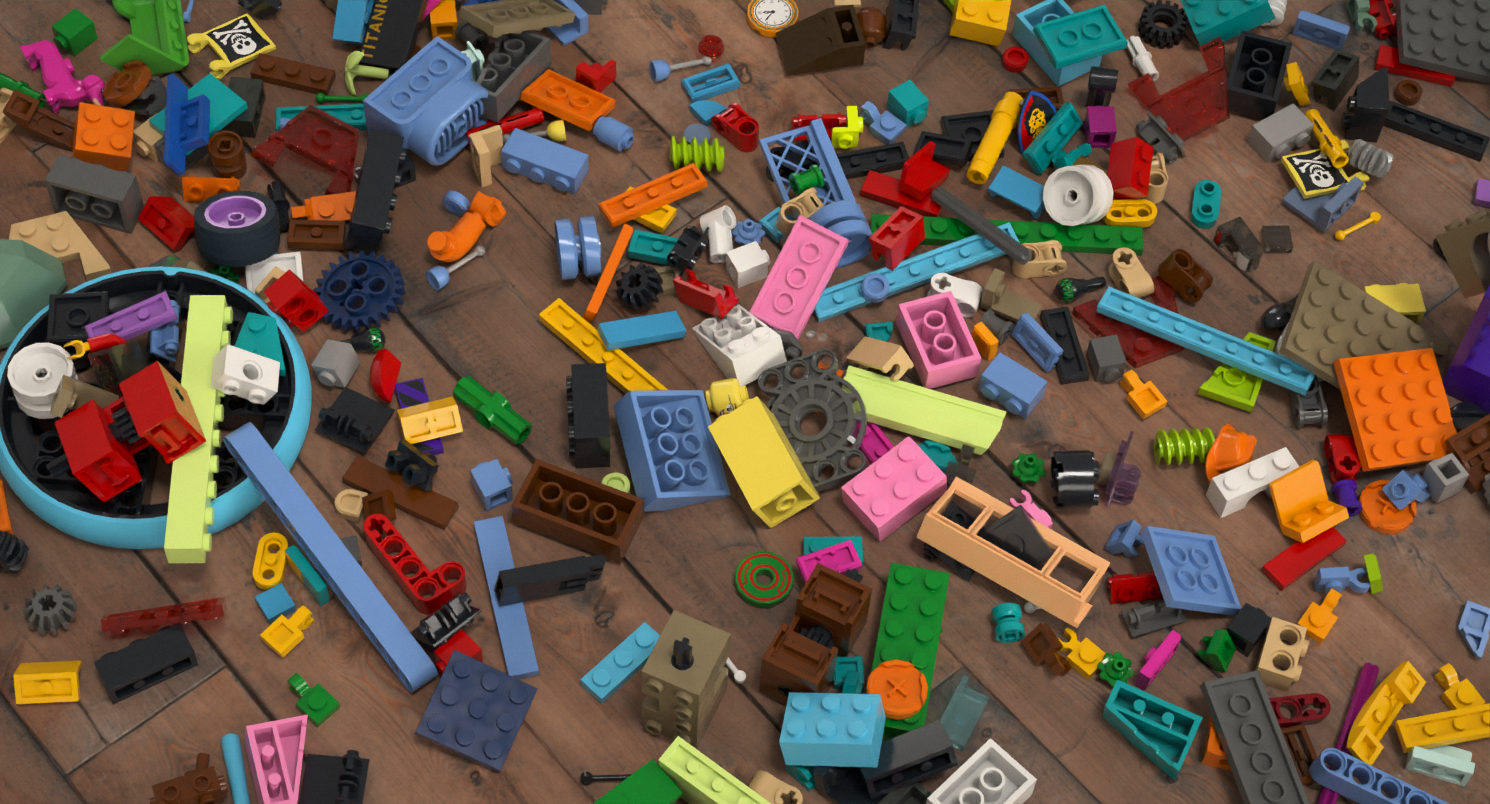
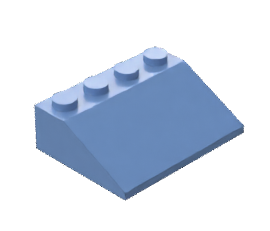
M703 390L629 391L613 405L637 497L644 499V512L666 511L728 498L731 495L718 445L708 428L712 423Z

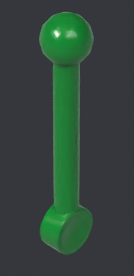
M318 93L315 99L318 103L325 101H351L363 104V100L370 94L366 93L362 96H328Z

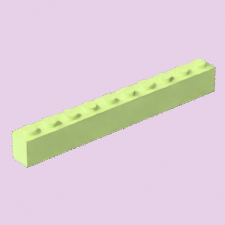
M190 295L181 386L188 393L206 442L173 461L164 551L168 563H205L206 552H211L212 536L211 533H208L209 525L214 524V508L211 507V499H216L217 484L216 481H213V475L219 472V456L215 455L216 447H221L222 436L221 430H218V422H223L224 407L223 404H220V400L226 394L221 390L211 387L213 357L227 344H231L230 331H227V325L233 322V309L227 306L225 295Z

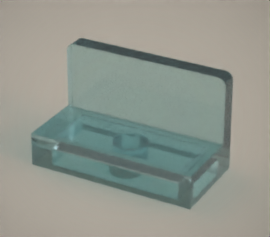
M963 675L940 719L953 747L960 751L964 750L989 700L988 696L967 687L969 677Z

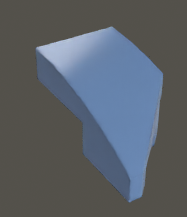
M1467 600L1457 630L1472 654L1479 660L1482 658L1489 638L1490 608Z

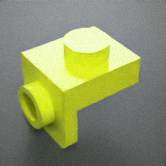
M846 106L847 124L845 127L832 128L831 143L833 148L847 149L858 147L859 133H863V117H858L857 106Z

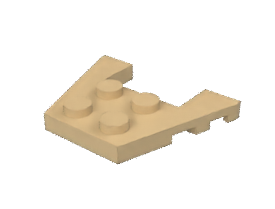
M67 211L11 224L10 240H22L60 259L62 263L81 259L87 281L111 274L109 264Z

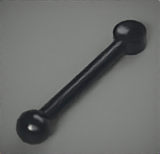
M583 772L580 775V782L583 785H589L592 781H624L632 774L592 775L590 772Z

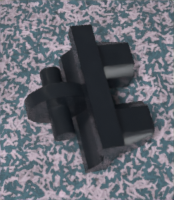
M403 440L399 441L397 450L388 452L385 466L391 471L397 470L403 474L404 481L409 485L416 484L425 492L432 491V478L437 473L439 467L437 459L432 453H422L408 441Z

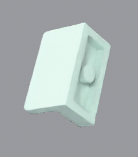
M1445 745L1429 749L1414 746L1411 752H1408L1405 769L1465 787L1474 773L1475 763L1471 762L1472 753L1470 751Z

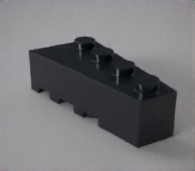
M371 129L360 172L361 178L357 186L355 203L348 227L350 228L343 249L359 253L364 251V254L367 255L374 251L377 255L383 234H389L393 218L388 217L389 210L394 211L397 195L392 194L393 188L399 187L402 175L401 171H397L398 164L403 165L407 150L402 148L404 137Z

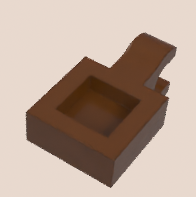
M1040 623L1021 641L1037 665H1044L1046 663L1055 676L1059 674L1065 676L1072 669L1070 663L1058 653L1063 645L1047 623Z

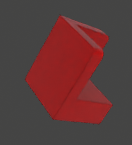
M612 59L605 66L597 62L590 66L582 61L576 67V82L600 93L616 78V61Z

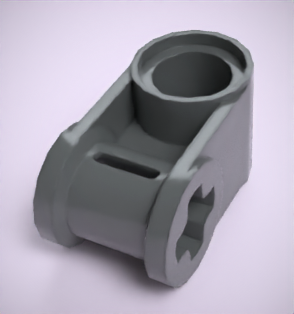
M1315 376L1306 396L1292 390L1289 392L1293 422L1297 428H1301L1303 424H1319V426H1326L1327 406L1323 399L1320 380Z

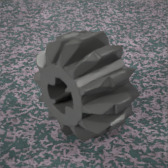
M44 584L43 591L41 592L33 589L32 595L34 598H25L26 608L23 612L25 619L28 620L29 627L32 630L38 629L42 636L49 630L56 636L57 629L59 628L68 631L69 626L67 622L75 621L76 616L74 612L77 610L75 600L72 599L71 592L68 589L62 590L58 584L52 589Z

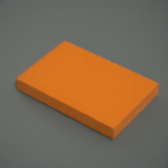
M547 69L521 92L520 100L587 131L594 128L600 117L607 116L615 108L616 104L615 99L550 69Z

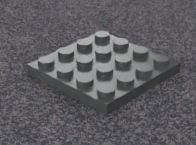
M1395 0L1399 63L1490 84V0Z

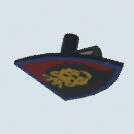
M1029 90L1025 99L1020 102L1021 110L1017 123V142L1020 154L1027 149L1056 114V109L1052 102L1043 94L1033 90Z

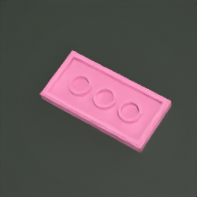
M799 215L749 312L776 329L792 332L797 340H799L850 240Z

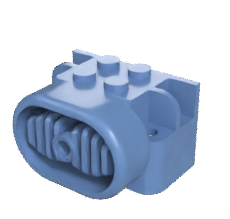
M436 36L363 100L368 139L371 129L404 137L402 148L410 149L431 165L439 166L451 160L469 144L465 134L467 130L484 125L489 120L481 117L484 113L483 102L480 100L481 98H488V90L473 80L470 58Z

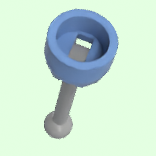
M705 55L702 59L668 65L664 60H653L649 62V71L654 82L661 81L670 75L671 70L700 64L708 66L711 64L712 58L709 55Z
M477 246L474 252L448 268L436 266L426 271L428 283L435 290H440L448 284L450 279L449 273L473 258L483 256L485 248Z

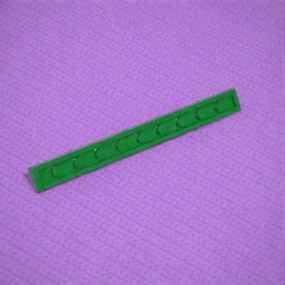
M871 214L870 229L872 233L892 215ZM923 216L925 239L919 245L945 246L978 233L958 218ZM989 220L996 226L1010 222L1021 244L1056 240L1062 245L1061 252L1113 254L1118 248L1125 247L1133 250L1136 255L1142 256L1143 253L1142 227L1088 224L1068 226L1047 222Z

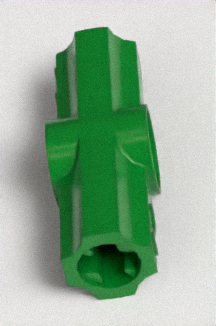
M470 376L462 377L457 382L452 391L453 397L470 409L476 420L486 429L494 428L514 445L522 444L528 438L532 431V424L516 413L502 394L496 391L493 393L489 392Z

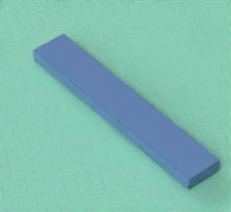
M503 516L474 521L507 673L516 679L539 675V669L523 602L499 606L494 592L499 571L515 568Z

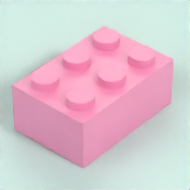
M951 291L898 305L896 325L923 387L932 389L978 377L981 356Z
M908 436L841 487L843 503L881 542L947 491V476Z

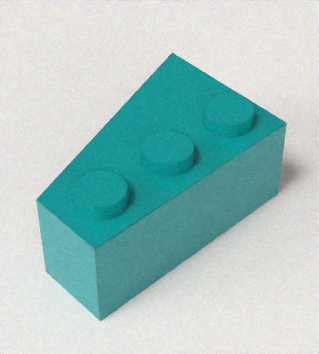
M1120 680L1116 681L1102 715L1108 723L1174 781H1176L1203 718Z

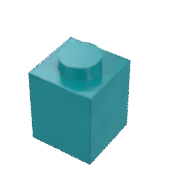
M911 80L889 90L887 108L895 117L907 125L906 128L914 123L922 122L927 117L929 100Z

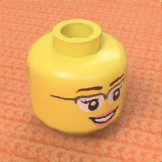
M736 378L712 382L710 390H706L710 413L714 412L717 417L729 414L737 409L742 402L749 399L746 385L741 386Z

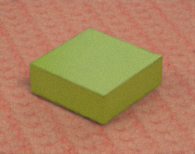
M1374 553L1364 555L1371 593H1380L1383 590L1376 555Z

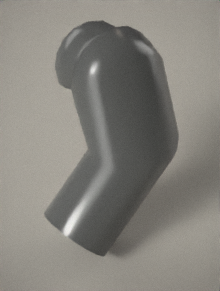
M771 328L781 336L782 344L786 349L785 356L788 361L802 355V345L792 332Z

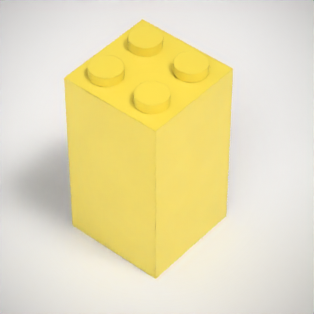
M758 396L745 400L737 409L729 414L719 416L714 423L708 426L751 509L770 528L775 527L820 499L778 420Z

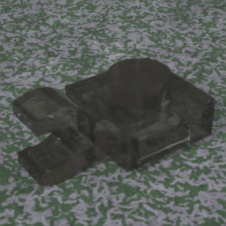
M963 444L958 462H948L945 471L947 490L955 477L971 485L973 484L977 469L971 468L969 465L975 447Z

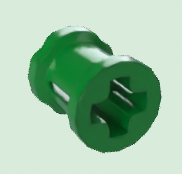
M816 164L811 165L806 171L798 174L794 172L789 175V182L796 196L813 187H824L822 172Z

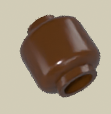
M862 8L856 14L866 43L865 48H873L886 38L887 20L885 15L877 8Z

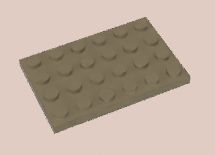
M1313 261L1308 265L1279 352L1340 389L1333 364L1338 359L1433 348L1442 377L1451 345L1317 261Z

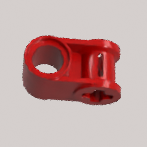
M733 102L728 105L726 111L720 115L715 114L712 116L711 122L715 130L730 141L741 152H752L758 147L759 124L739 104Z
M1353 434L1326 435L1324 451L1328 462L1331 483L1334 484L1346 479L1356 481V474L1361 468V463Z

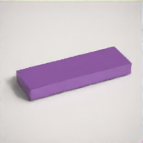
M164 291L84 327L89 338L113 333L125 338L127 341L178 318L168 294Z

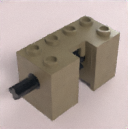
M673 610L641 671V692L647 694L641 705V726L653 735L662 734L673 741L679 736L694 748H698L727 690L728 668H725L724 665L730 653V633Z

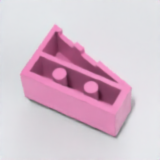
M308 715L246 726L244 744L258 804H297Z

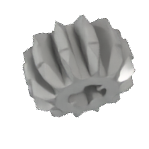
M1361 139L1355 140L1347 152L1348 164L1378 178L1385 177L1394 159L1391 153Z

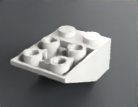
M740 305L734 306L723 319L718 317L708 318L692 328L695 336L726 378H736L741 386L758 379L762 371L787 362L781 336Z

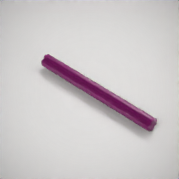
M1371 663L1363 665L1335 748L1351 756L1352 753L1347 749L1348 736L1358 713L1372 694L1379 673L1377 665H1372ZM1323 786L1317 804H1336L1339 793Z

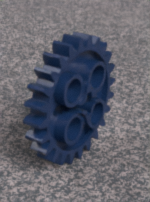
M360 251L358 257H354V254L350 252L349 259L345 260L339 256L340 263L338 265L330 262L331 270L321 271L324 279H316L318 288H314V291L329 309L323 317L327 324L332 322L334 329H338L342 325L345 333L351 327H354L355 332L359 333L361 327L365 326V329L371 327V324H375L380 328V320L391 321L389 312L397 314L398 309L396 305L403 304L401 296L406 294L403 287L405 285L399 267H395L393 260L387 261L384 254L377 259L374 251L368 257H365L364 251Z

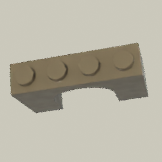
M1490 209L1486 211V215H1483L1480 211L1466 217L1465 222H1461L1460 218L1444 225L1445 231L1435 236L1464 298L1485 293L1490 285V252L1488 248Z

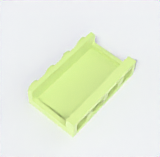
M677 736L658 760L659 766L683 792V796L680 798L688 804H771L679 736Z

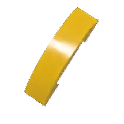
M1404 661L1375 689L1361 708L1351 727L1347 749L1355 758L1371 766L1384 748L1380 740L1403 705L1414 702L1426 683L1409 661Z

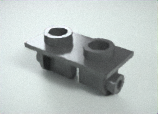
M1148 110L1147 115L1149 119L1146 122L1142 120L1136 125L1137 133L1149 145L1153 144L1157 139L1159 140L1153 146V150L1156 153H1162L1165 162L1170 164L1175 162L1178 158V153L1183 158L1186 157L1183 150L1185 145L1183 140L1176 133L1171 135L1166 129L1168 128L1166 122L1159 115L1154 117Z
M1164 599L1121 611V615L1132 638L1187 621L1182 609L1166 607Z

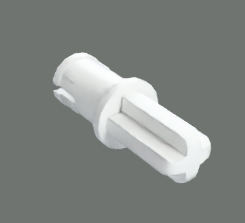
M1130 36L1127 40V49L1133 58V66L1139 69L1145 83L1156 81L1159 78V72L1151 60V53L1146 51L1138 36Z

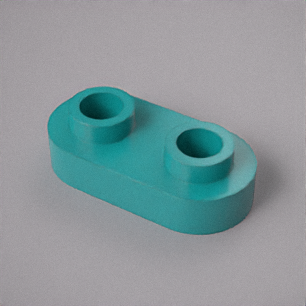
M1202 180L1195 185L1190 219L1198 228L1209 229L1215 226L1220 210L1221 188L1216 182Z

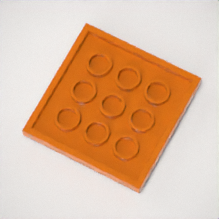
M1433 348L1342 358L1333 362L1363 472L1429 463L1434 459H1440L1449 454L1445 441L1455 435L1457 431L1450 414L1451 410Z

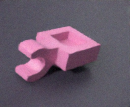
M1022 490L1020 493V499L1024 503H1017L1014 498L1009 500L1008 506L1015 509L1017 506L1022 505L1030 518L1049 529L1052 528L1053 522L1048 513L1042 509L1040 510L1034 503L1031 504V495L1026 490Z

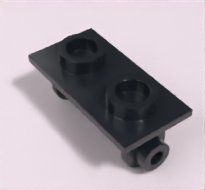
M692 225L684 228L677 243L668 254V265L680 269V277H682L686 269H693L699 258L695 255L696 252L701 255L709 242V240L705 239L710 229L709 227L706 228L704 233L698 231L697 227Z

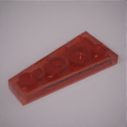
M225 597L104 615L101 618L102 631H111V635L127 633L129 628L141 627L142 630L159 628L160 624L172 623V625L180 623L182 625L190 623L191 620L203 619L205 621L218 619L225 615L227 609Z

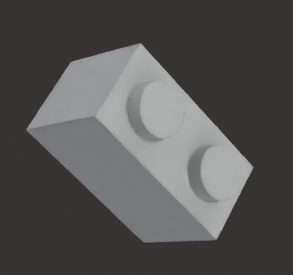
M1293 103L1252 125L1247 142L1269 163L1276 158L1281 159L1282 156L1287 155L1290 150L1296 147L1301 148L1306 145L1310 140L1314 124Z

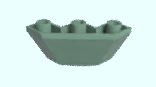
M0 239V349L9 347L22 328L49 304L50 294H60L68 284L63 263L60 259L22 240Z

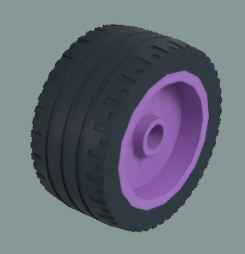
M245 190L223 192L205 199L195 210L194 229L196 243L201 256L211 263L225 267L252 265L266 260L279 248L280 225L277 208L273 200L264 194Z

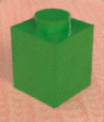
M76 8L52 25L55 37L53 40L56 46L61 51L66 50L74 57L98 39L94 22Z

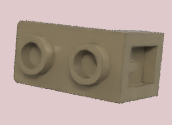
M994 268L984 287L980 307L986 310L991 309L996 314L1018 322L1020 316L1027 312L1036 320L1042 305L1006 290V284L1003 283L1005 272Z
M63 375L53 396L50 414L62 418L66 409L74 411L92 399L100 407L104 408L118 400L119 396Z

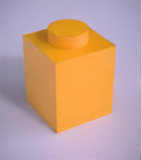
M441 0L429 13L432 40L436 36L443 40L458 39L455 36V30L458 26L455 0Z

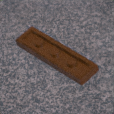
M359 456L354 459L342 477L344 484L366 492L368 495L386 489L393 491L395 508L445 530L459 508L458 502L434 491L425 492L416 484L409 485L402 476Z

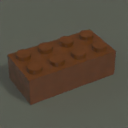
M539 459L535 460L511 505L513 523L595 555H603L606 559L621 564L644 518V499Z

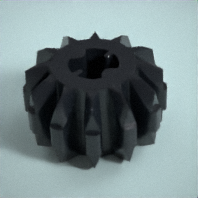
M641 262L636 268L630 265L627 273L621 272L623 278L615 281L618 287L616 293L619 299L622 300V303L627 308H633L638 312L643 306L650 310V303H659L657 295L664 293L661 287L663 284L662 277L657 274L654 267L646 266Z
M0 531V570L5 573H17L26 561L29 548L23 540L18 539L16 535L9 534L7 531Z

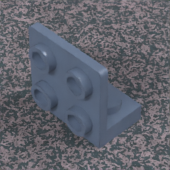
M1355 176L1347 184L1343 182L1335 193L1307 199L1303 198L1299 189L1295 186L1283 198L1282 202L1325 233L1357 201L1364 182Z

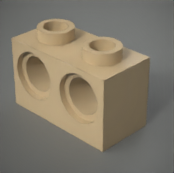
M1272 617L1265 633L1255 671L1258 670L1264 685L1287 692L1292 682H1298L1302 671V666L1298 665L1299 657H1305L1309 645V640L1304 639L1307 631L1306 627ZM1281 640H1286L1291 645H1286ZM1274 665L1281 666L1284 671L1278 670Z

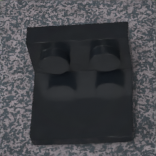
M817 766L813 770L817 791L835 804H879L887 795L884 794L871 800L857 767Z

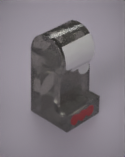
M1237 217L1218 226L1213 240L1217 247L1220 249L1226 246L1234 258H1236V264L1241 270L1248 272L1256 270L1264 252L1263 246L1242 218Z

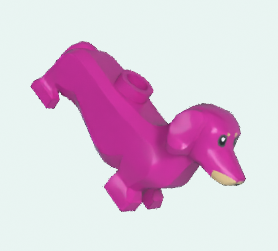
M43 40L34 44L20 46L32 71L37 70L40 64L42 78L48 88L43 93L54 114H58L62 106L74 107L86 100H90L94 105L104 106V81L97 75H89L83 80L74 79L71 73H74L75 70L69 58L63 59L53 42Z

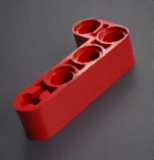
M373 514L365 519L363 528L367 546L420 613L430 615L436 609L441 610V606L443 604L447 605L446 602L456 594H463L466 591L465 569L460 563L449 561L430 572L385 515ZM394 551L400 552L397 555H389ZM411 572L417 573L412 577L405 576ZM451 578L458 579L455 582H447V580ZM425 594H433L430 598L422 597Z

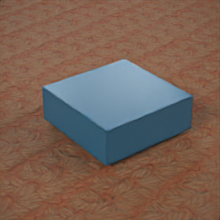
M282 583L255 596L256 603L269 624L273 623L281 615L285 617L296 611V606Z

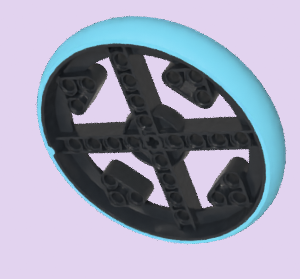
M163 266L142 267L107 274L85 282L66 292L108 291L110 297L109 315L166 291L169 299L176 301L181 308L179 323L176 324L179 327V343L185 313L189 311L190 295H225L227 306L233 309V322L227 325V331H230L231 346H235L248 312L275 317L286 371L285 376L279 375L278 392L264 405L252 403L248 399L236 395L226 394L220 400V404H223L224 419L223 422H218V427L239 428L251 422L257 429L262 430L261 435L287 470L290 471L303 446L308 431L312 406V387L304 354L293 332L285 321L268 307L265 301L243 286L221 276L199 270ZM48 304L22 328L10 344L0 363V471L14 493L31 511L62 532L87 542L114 548H164L169 502L149 505L159 451L152 444L133 455L142 480L116 495L115 503L103 502L100 499L85 494L90 489L79 479L74 478L71 470L55 479L51 474L44 476L50 473L46 465L65 454L58 431L44 432L36 444L32 416L27 415L19 408L7 373L10 361L21 349L35 343H47ZM150 330L142 365L130 369L118 378L124 381L156 361L180 385L182 374L175 370L176 362H171L150 353ZM74 346L62 347L70 356L76 354ZM85 351L82 357L72 360L75 370L82 369L90 364L87 356L90 353L89 351ZM96 352L90 353L95 359L100 357ZM84 382V383L90 384V385H92V386L98 387V388H100V389H103L104 384H105V383ZM110 383V392L114 394L115 383ZM68 410L65 414H63L62 417L66 416L73 410ZM224 441L221 442V447H216L215 455L219 456V472L213 475V481H216L217 495L216 499H211V507L214 508V524L209 525L208 533H211V535L241 520L265 501L236 460L226 461V459L233 458V456L228 451ZM224 483H230L226 486H221ZM132 503H136L134 506L127 507Z

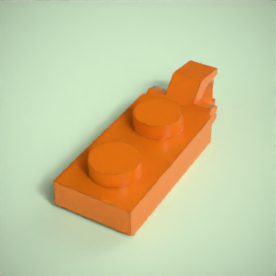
M356 191L304 199L305 205L291 207L292 219L307 218V220L350 221Z

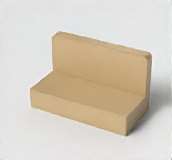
M500 125L469 134L472 169L481 187L492 184L491 166L502 163L503 136Z

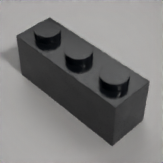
M180 623L173 626H165L156 634L145 639H137L130 643L129 646L117 652L106 653L94 662L98 675L113 705L198 666L195 652Z
M937 720L882 742L878 767H857L872 800L955 767L958 763L953 744L941 721Z

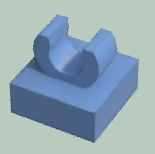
M1135 520L1116 525L1105 549L1112 555L1123 552L1128 558L1138 556L1139 553L1134 550L1132 545L1137 547L1144 544L1142 537L1138 535L1142 526Z

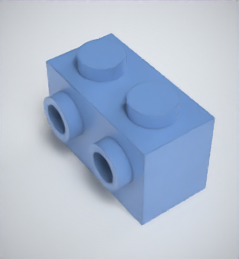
M1000 352L981 374L978 390L986 398L995 400L1005 406L1012 414H1018L1026 419L1044 397L1047 381Z

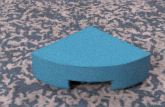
M701 100L689 104V111L705 126L712 123V116L715 114L720 115L727 110L723 105L709 100Z

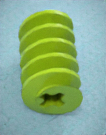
M671 136L670 163L673 162L675 170L680 168L681 163L684 164V167L695 163L699 170L705 164L707 171L711 172L715 164L717 171L722 172L725 160V140L723 145L720 146L718 138H714L712 145H709L707 137H704L701 145H698L697 138L693 137L691 143L687 144L686 137L682 136L680 143L677 144L675 136Z
M1208 427L1203 428L1201 432L1198 428H1192L1190 433L1186 428L1180 429L1179 433L1175 429H1170L1167 434L1163 429L1157 431L1154 439L1153 454L1155 463L1159 466L1160 459L1164 458L1166 465H1170L1172 457H1175L1177 464L1181 465L1183 457L1186 456L1188 463L1193 464L1195 456H1198L1200 463L1204 464L1206 456L1215 442V437Z

